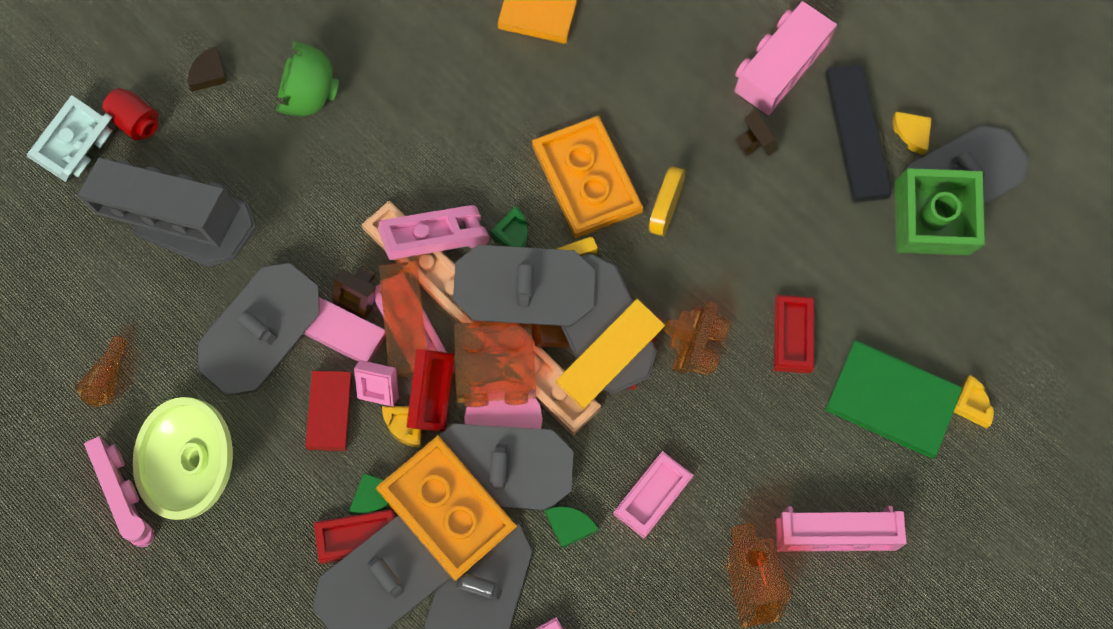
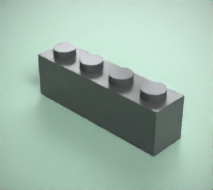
M98 158L77 194L96 215L220 247L239 210V207L229 196V190L216 182L204 184L196 182L183 174H177L175 177L164 174L162 171L151 166H147L145 169L135 167L122 159H116L114 162Z

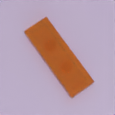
M417 261L379 265L388 366L396 368L397 378L413 376L416 349H427Z

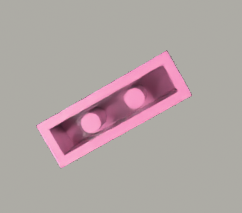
M803 1L794 11L788 9L777 24L778 30L773 36L769 33L766 34L756 49V52H758L752 60L746 58L737 69L735 76L738 77L734 92L769 116L829 45L837 24Z

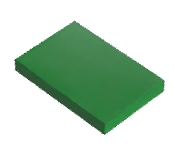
M854 340L824 411L933 459L937 456L962 387Z

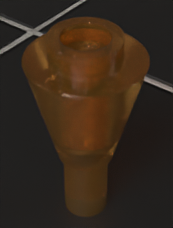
M113 336L104 356L100 357L76 384L75 389L80 394L79 398L86 404L101 407L103 404L113 403L119 369L118 362L127 345L125 339Z

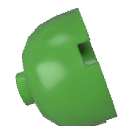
M295 40L291 49L298 52L294 54L293 59L287 58L278 93V98L285 97L284 105H276V111L291 116L306 117L320 111L327 99L334 100L339 80L333 78V66L327 55L312 45Z

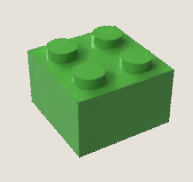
M907 168L895 180L896 253L971 255L985 245L983 171Z

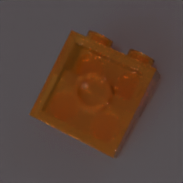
M505 322L454 324L457 403H465L467 407L487 406L489 401L505 400L507 405H522L528 403V399H536L532 324Z

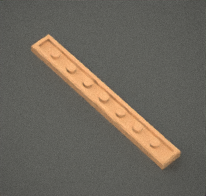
M388 201L362 223V228L386 252L378 231L380 220L403 217L405 215L392 202ZM442 251L394 259L524 388L532 392L536 400L572 435H575L601 409V405L594 399L583 410L555 383L565 370L541 347H535L534 340L516 323L473 321L453 301L455 264Z

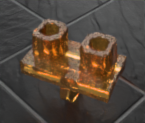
M707 301L705 307H694L691 313L681 311L678 320L670 319L665 322L663 330L672 337L669 347L678 350L672 368L673 371L680 374L694 371L705 375L716 371L720 359L719 354L705 347L708 339L717 343L723 341L731 325V322L717 314L718 304Z

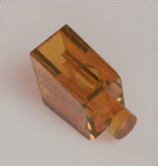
M751 523L737 525L730 530L734 545L730 548L726 567L740 627L743 629L781 621L791 599V594L773 540L770 538L758 540L754 525Z

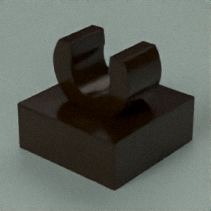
M756 110L743 118L749 130L740 134L735 141L746 157L754 153L760 146L768 157L780 149L775 137Z
M361 267L355 276L342 270L334 279L332 303L365 320L373 310L376 287L371 285L370 282L374 279L375 273L364 267Z

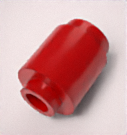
M117 88L106 96L102 105L103 111L112 117L111 122L135 141L147 139L156 132L159 125L158 112L134 92Z

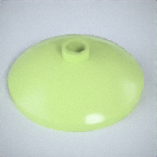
M189 397L168 400L158 406L147 417L138 433L134 446L133 476L142 500L153 512L164 518L185 520L203 514L217 502L229 480L233 460L232 440L225 420L209 403Z

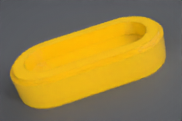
M674 166L668 169L651 214L649 223L650 233L665 236L682 191L685 169Z

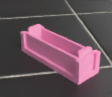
M787 506L784 512L781 513V518H776L777 552L897 551L907 544L904 511L893 512V506H887L883 509V512L793 513L792 506Z

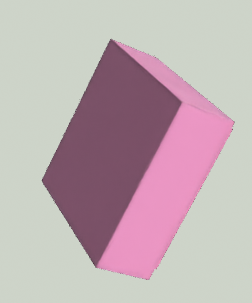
M360 360L354 368L357 399L393 407L399 399L396 368Z

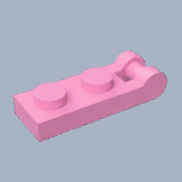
M474 205L380 220L378 231L389 260L466 246L473 249L477 245H486L490 241L486 228L482 227L479 223L481 215L478 208ZM459 225L465 227L466 229L460 230Z
M99 436L85 442V448L120 534L137 547H147L154 540L155 533L153 528L138 515L134 504L139 502V497L130 480L124 481L119 468L124 467L125 463L119 449L115 444L112 446L108 445Z

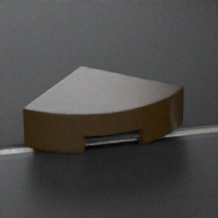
M217 46L201 53L191 65L188 83L192 92L227 83Z

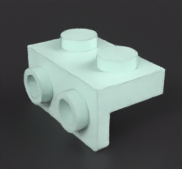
M71 95L27 153V157L64 182H67L72 174L79 178L91 161L86 156L93 145L101 148L113 130L107 127L112 117L107 113L104 116L100 115Z

